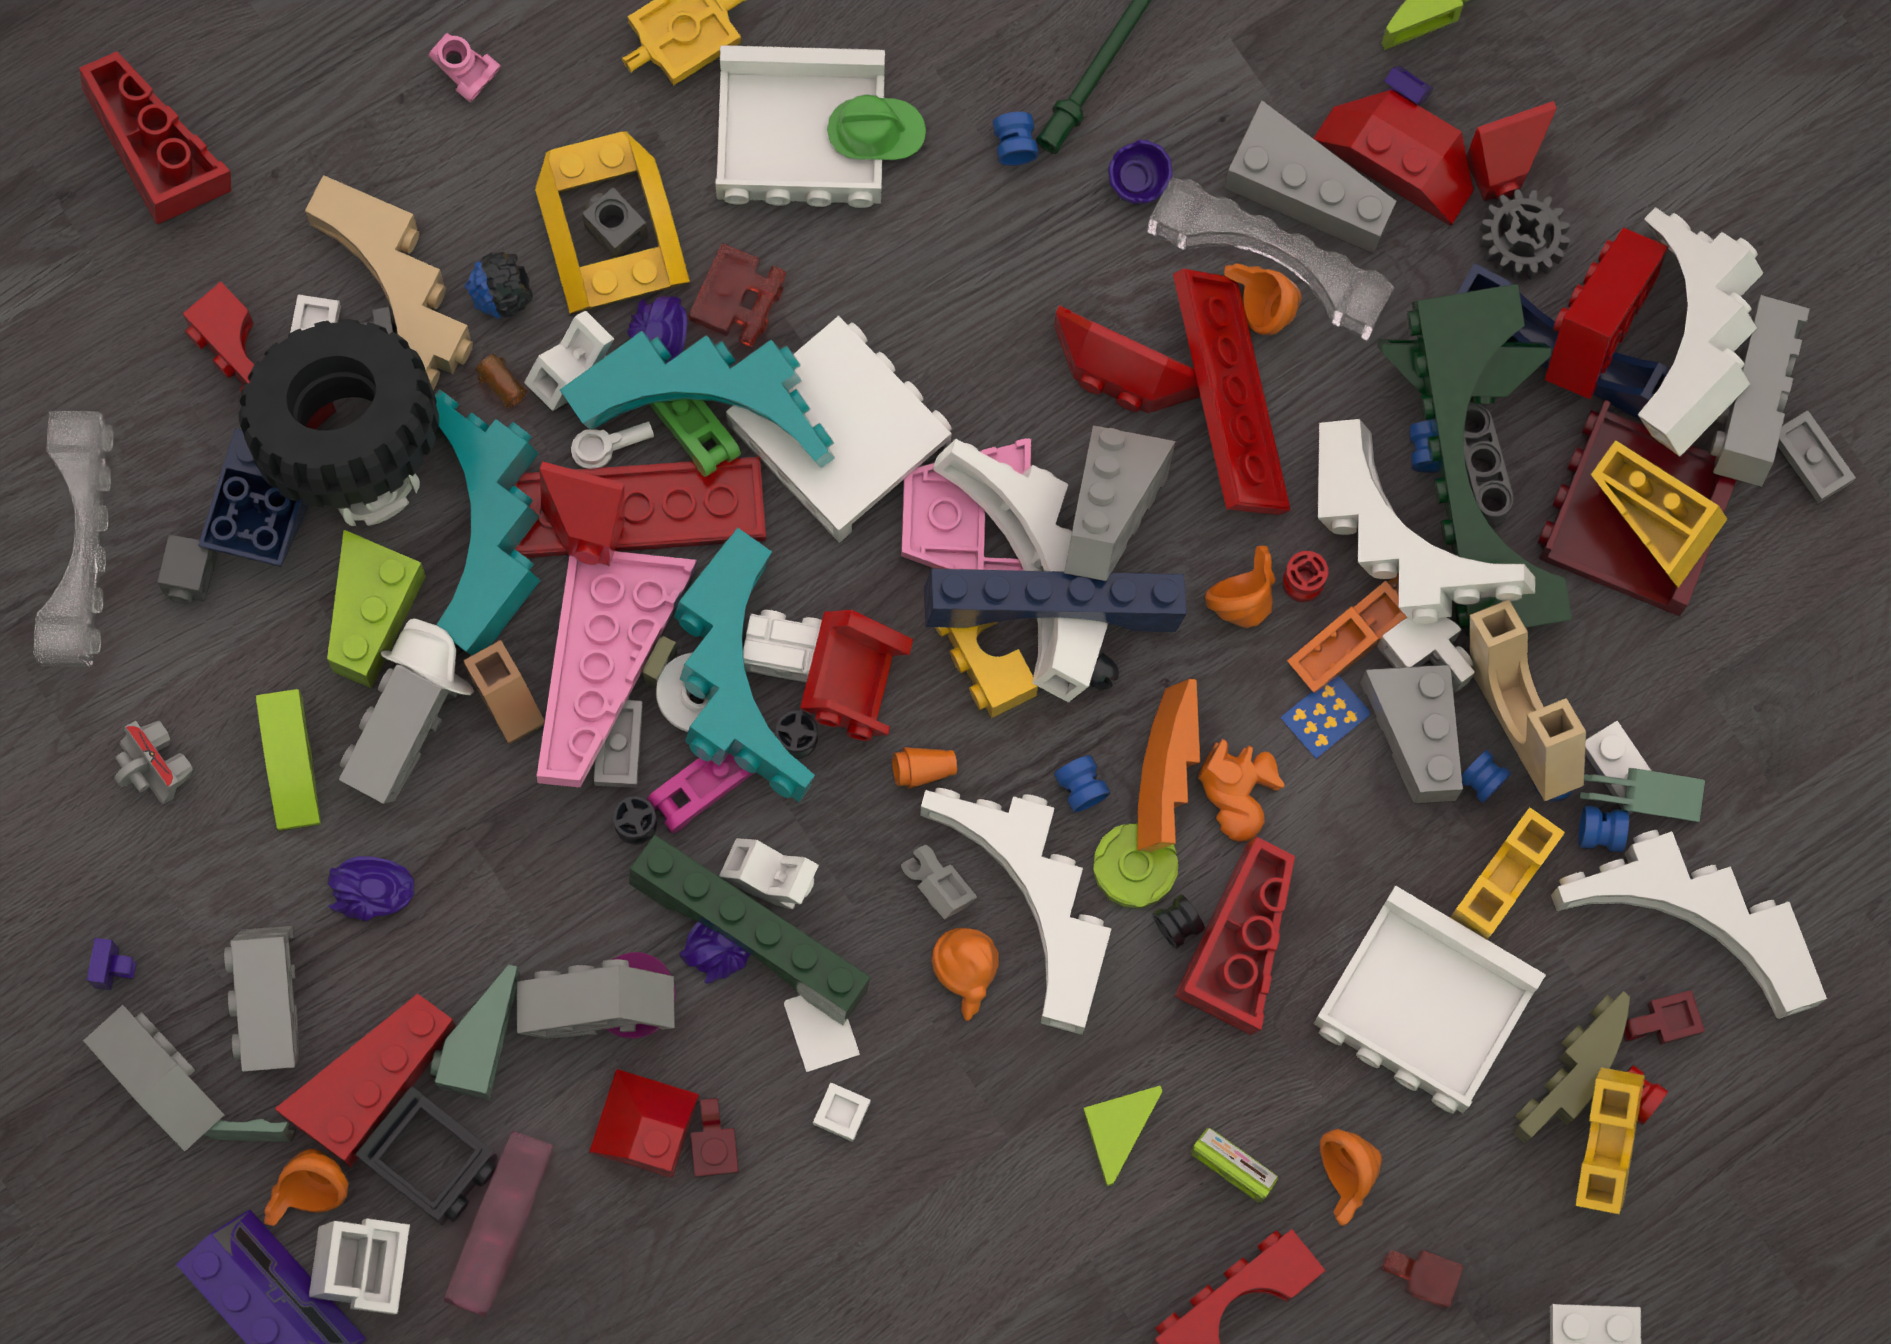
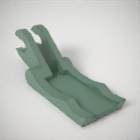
M1636 768L1628 769L1627 779L1584 774V781L1626 786L1625 798L1581 792V799L1623 804L1624 811L1700 822L1705 784L1703 779Z
M264 1119L248 1122L219 1120L203 1135L217 1140L291 1142L296 1131L288 1129L289 1122L269 1123Z

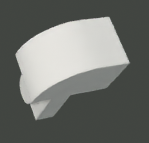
M585 310L574 317L560 344L538 356L524 383L554 411L568 402L560 389L605 358L614 338Z
M1447 617L1438 618V621L1432 624H1418L1406 618L1382 635L1377 645L1378 649L1394 668L1420 667L1429 660L1434 666L1450 665L1452 686L1455 692L1467 685L1475 673L1471 668L1473 667V662L1468 653L1462 647L1457 646L1455 648L1452 644L1456 641L1462 629Z
M736 838L719 877L769 903L793 909L795 904H801L803 899L812 890L814 885L813 877L819 865L806 857L784 856L758 840Z

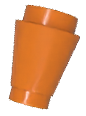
M903 747L902 752L892 754L894 781L897 786H906L907 789H912L956 775L957 761L953 750Z

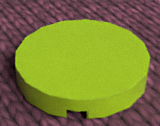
M1138 823L1123 824L1114 827L1102 837L1094 853L1093 873L1098 888L1109 900L1123 907L1141 909L1157 904L1170 892L1178 876V858L1174 844L1153 852L1137 851Z

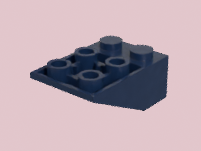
M234 429L198 546L282 567L309 506L305 505L302 499L293 501L283 496L278 488L270 486L265 481L253 460L241 429Z

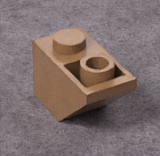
M501 640L463 660L469 677L508 745L544 726L545 720Z

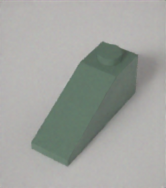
M508 965L446 1038L443 1051H435L430 1075L436 1077L435 1084L439 1089L490 1100L515 999L517 982L520 978L517 966Z

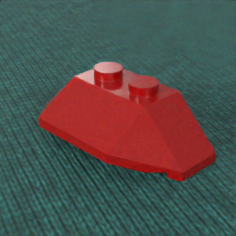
M1393 90L1333 107L1313 138L1345 163L1452 226L1473 194L1462 131Z
M1059 305L1055 314L1054 328L1073 379L1079 381L1078 384L1086 391L1093 394H1101L1103 392L1116 398V402L1129 411L1138 412L1141 410L1148 414L1201 397L1194 368Z

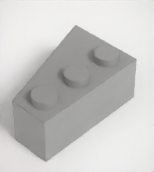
M396 665L394 670L389 668L382 677L378 686V691L382 692L375 708L370 706L363 715L359 724V729L363 732L356 746L351 744L340 762V767L344 769L339 778L340 781L383 804L395 801L422 755L419 751L430 729L436 732L442 721L437 715L447 695L450 694L456 698L458 694L429 681L404 665Z
M1439 665L1365 670L1359 683L1364 694L1368 696L1377 716L1376 721L1380 730H1383L1393 752L1392 757L1413 803L1456 801L1463 790L1451 666Z
M293 926L240 930L231 940V947H225V969L227 974L233 973L235 990L228 992L230 1017H237L239 1033L232 1035V1052L234 1060H241L242 1071L292 1068L299 1062L297 1006L294 1005L292 979H296L295 965H291L289 939H294Z
M606 960L602 962V968L597 969L589 965L570 966L566 974H561L558 971L535 972V979L517 982L518 1034L547 1039L597 1035V1030L620 1027V1032L636 1031L635 1024L640 1023L656 1026L660 1029L675 1028L674 976L631 968L627 960Z
M122 1005L83 1040L131 1096L184 1151L224 1116L221 1110L189 1077L196 1070L142 1012L134 1017Z

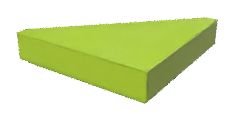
M1161 1085L1083 1108L1106 1187L1114 1184L1163 1092Z

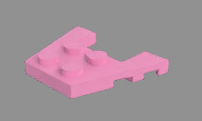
M1025 438L1015 441V444L1000 448L991 447L980 451L1000 463L1008 464L1014 471L1023 474L1031 467V439ZM935 463L917 467L904 479L901 557L934 569L1024 571L1019 559L984 557L985 510L959 486L934 471Z

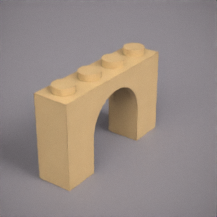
M1506 600L1470 615V658L1473 662V667L1471 668L1475 672L1473 677L1543 800L1547 801L1584 786L1586 731L1567 698L1543 707L1528 666V631L1510 600Z

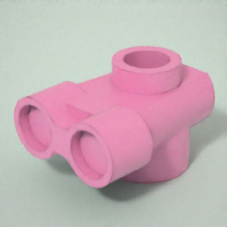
M449 33L442 37L428 55L458 85L456 91L470 103L501 68V65L488 54L482 57L470 48L465 39L459 36H452ZM450 54H457L462 62L451 64L446 61V58Z

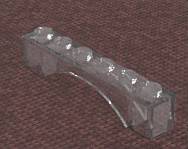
M1172 176L1150 216L1147 232L1183 250L1202 246H1229L1250 250L1275 260L1291 270L1309 286L1323 305L1331 323L1367 341L1386 308L1395 285L1389 283L1383 274L1374 270L1364 271L1352 265L1351 261L1343 254L1334 251L1328 253L1314 246L1313 241L1302 234L1293 233L1291 235L1277 228V224L1268 217L1262 215L1253 216L1241 210L1240 206L1229 198H1216L1204 192V189L1198 183L1190 179L1180 180Z
M49 411L46 451L62 473L69 487L75 512V538L72 556L63 579L51 598L36 614L33 656L41 667H92L93 654H99L101 635L99 628H95L96 613H101L103 609V590L101 587H97L98 572H104L106 564L105 548L100 547L101 531H107L108 509L107 506H102L103 491H109L111 483L110 467L105 466L106 451H111L113 446L112 426L107 425L100 411Z

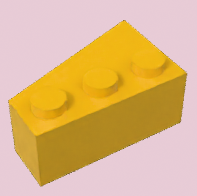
M1616 440L1591 474L1602 491L1679 588L1727 521L1719 505Z

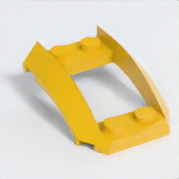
M623 131L546 152L535 191L570 314L690 283L655 158L632 136ZM637 172L659 247L579 267L559 192Z

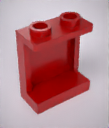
M854 610L824 612L800 709L815 715V721L819 724L846 729V735L856 740L871 741L872 736H888L890 726L877 721L892 657L910 655L913 639Z

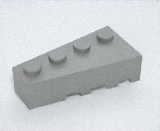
M1262 100L1231 163L1224 186L1227 190L1373 254L1390 221L1396 204V200Z
M1763 295L1760 296L1751 316L1757 329L1734 351L1745 364L1742 371L1750 385L1716 419V422L1723 425L1721 431L1717 430L1715 432L1710 448V455L1716 456L1714 474L1762 487L1774 463L1785 413L1782 412L1793 382V378H1790L1802 344V340L1797 338L1807 322L1810 308Z
M1093 425L1064 573L1107 581L1125 551L1129 538L1132 534L1136 533L1140 526L1141 518L1146 510L1151 508L1160 487L1163 488L1168 479L1176 441Z

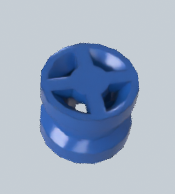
M1485 750L1461 775L1462 785L1472 787L1476 791V798L1483 804L1509 778L1512 772L1506 767H1499L1493 761V755L1488 750Z

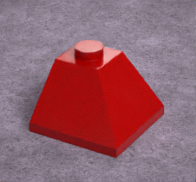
M1554 101L1477 127L1466 156L1468 166L1483 201L1495 197L1498 200L1502 194L1509 199L1513 196L1515 190L1522 188L1557 109Z
M542 461L540 466L541 509L567 553L585 564L596 565L600 563L610 566L624 526V483Z
M616 1069L589 1152L673 1178L700 1095Z

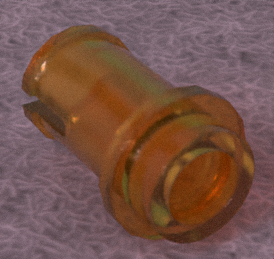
M491 354L476 367V371L479 374L478 380L481 383L486 382L507 408L513 407L525 397L528 390L504 366L506 360L503 357L498 358L495 354Z

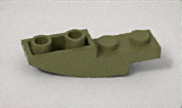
M1623 991L1615 1000L1607 995L1590 1012L1596 1020L1586 1030L1578 1025L1561 1042L1567 1050L1558 1059L1570 1072L1568 1073L1562 1067L1544 1085L1550 1093L1540 1103L1532 1098L1515 1116L1521 1123L1512 1132L1524 1144L1554 1114L1568 1125L1594 1095L1596 1078L1601 1067L1610 1069L1622 1041L1630 996Z

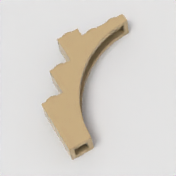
M323 175L305 209L310 226L339 241L363 262L381 285L393 310L397 334L403 337L408 342L409 347L419 354L434 390L440 375L437 369L439 368L453 375L458 363L464 365L469 358L473 342L470 341L471 337L466 324L431 309H437L440 306L446 292V286H444L440 269L405 254V252L410 254L414 250L419 238L414 215Z

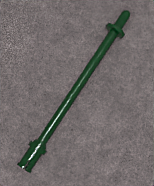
M1151 0L1131 1L1069 98L1056 101L1052 107L1053 115L1041 134L1036 138L1037 144L1044 150L1057 154L1074 126H1080L1084 120L1082 106Z

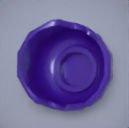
M1138 140L1120 148L1113 155V159L1109 164L1110 187L1121 200L1135 205L1150 203L1163 195L1173 176L1171 158L1162 146L1147 140Z

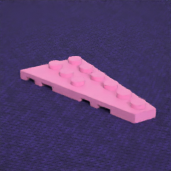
M615 551L610 566L600 563L596 565L585 564L574 556H569L537 770V783L581 787L695 573L697 560Z

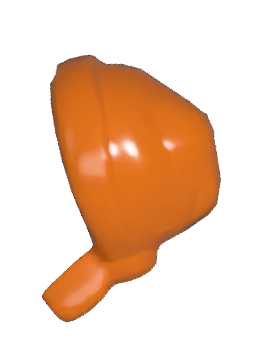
M1238 263L1225 266L1224 274L1226 277L1244 284L1243 306L1247 323L1255 333L1274 335L1293 321L1301 304L1302 293L1297 285L1281 272L1262 269L1259 266L1248 267Z
M1256 547L1254 569L1251 572L1232 576L1212 585L1204 595L1207 608L1213 610L1224 621L1243 628L1258 626L1272 613L1273 597L1271 586L1275 583V576L1272 572V559L1268 547Z
M955 928L945 932L937 940L932 950L931 962L938 981L951 992L963 997L961 1013L966 1021H970L978 1013L981 1001L986 996V989L996 975L999 967V953L993 940L981 931L972 928Z
M1334 1129L1322 1136L1320 1140V1154L1326 1174L1341 1196L1333 1213L1337 1222L1344 1226L1351 1221L1355 1210L1362 1206L1364 1198L1373 1188L1380 1174L1382 1154L1376 1147L1359 1135Z
M314 1148L299 1152L285 1165L280 1173L278 1183L272 1187L271 1199L265 1208L264 1223L271 1226L276 1225L288 1207L305 1212L318 1213L333 1210L343 1204L348 1194L349 1183L340 1165L323 1152Z

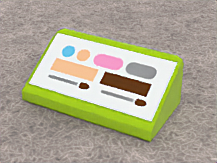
M1207 1128L1190 1151L1193 1157L1258 1203L1263 1202L1278 1180V1176L1211 1128Z

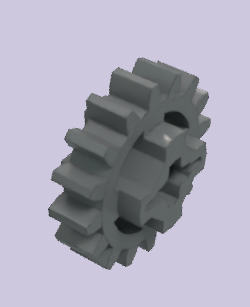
M1517 189L1514 191L1511 201L1502 194L1497 201V207L1493 205L1488 207L1485 214L1488 219L1482 220L1479 229L1486 234L1481 237L1479 244L1480 247L1491 248L1485 258L1487 261H1492L1496 258L1500 261L1497 269L1498 272L1501 273L1509 267L1513 269L1512 276L1514 279L1518 278L1521 271H1526L1528 277L1534 279L1538 268L1545 274H1548L1553 267L1552 262L1559 264L1564 256L1562 250L1567 249L1570 243V238L1564 236L1570 228V223L1565 221L1559 222L1564 210L1562 207L1554 210L1549 207L1552 197L1548 196L1542 202L1538 201L1537 191L1532 190L1528 198H1523L1521 191ZM1501 220H1503V228L1506 232L1503 237L1499 238L1498 226ZM1550 230L1551 244L1547 249V241L1544 239V236Z

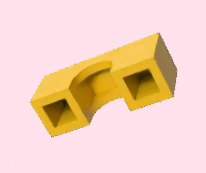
M998 622L969 628L935 627L941 637L947 634L954 647V649L950 650L951 658L960 673L965 671L968 673L973 683V686L969 687V691L979 710L986 708L990 717L993 718L1037 696L1038 686L1032 683L1033 675L1019 649L1005 656L995 657L986 654L977 643L979 634Z
M1529 807L1450 918L1488 940L1565 832Z
M1601 1067L1595 1082L1589 1119L1591 1121L1585 1158L1582 1163L1575 1206L1620 1214L1625 1199L1645 1075Z

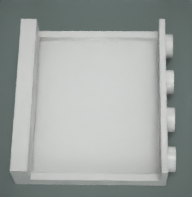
M721 45L716 178L717 199H724L725 202L730 204H745L749 200H765L766 203L776 206L787 205L790 201H803L816 207L828 206L831 202L848 203L850 206L857 208L870 207L873 203L881 204L882 160H859L847 158L840 154L829 141L827 126L829 117L835 108L846 100L865 94L884 98L885 50Z
M838 316L794 353V356L801 364L795 371L802 381L789 390L790 393L795 389L799 391L811 408L805 415L813 427L821 423L834 441V444L829 447V450L835 457L834 460L821 468L791 435L775 423L747 409L732 406L726 411L728 426L760 457V460L840 543L852 533V524L939 448L943 447L945 449L951 444L950 430L952 428L940 412L935 410L932 413L922 403L923 396L911 382L906 381L903 383L893 373L895 371L894 365L882 352L875 354L865 344L867 338L858 326L852 322L847 325Z
M1395 886L1313 1024L1321 1028L1319 1034L1331 1043L1341 1046L1344 1042L1358 1050L1356 1056L1366 1064L1374 1068H1379L1380 1065H1383L1396 1073L1394 1079L1406 1088L1416 1091L1419 1087L1433 1095L1431 1101L1441 1109L1449 1113H1454L1456 1110L1464 1113L1471 1105L1472 1098L1546 974Z

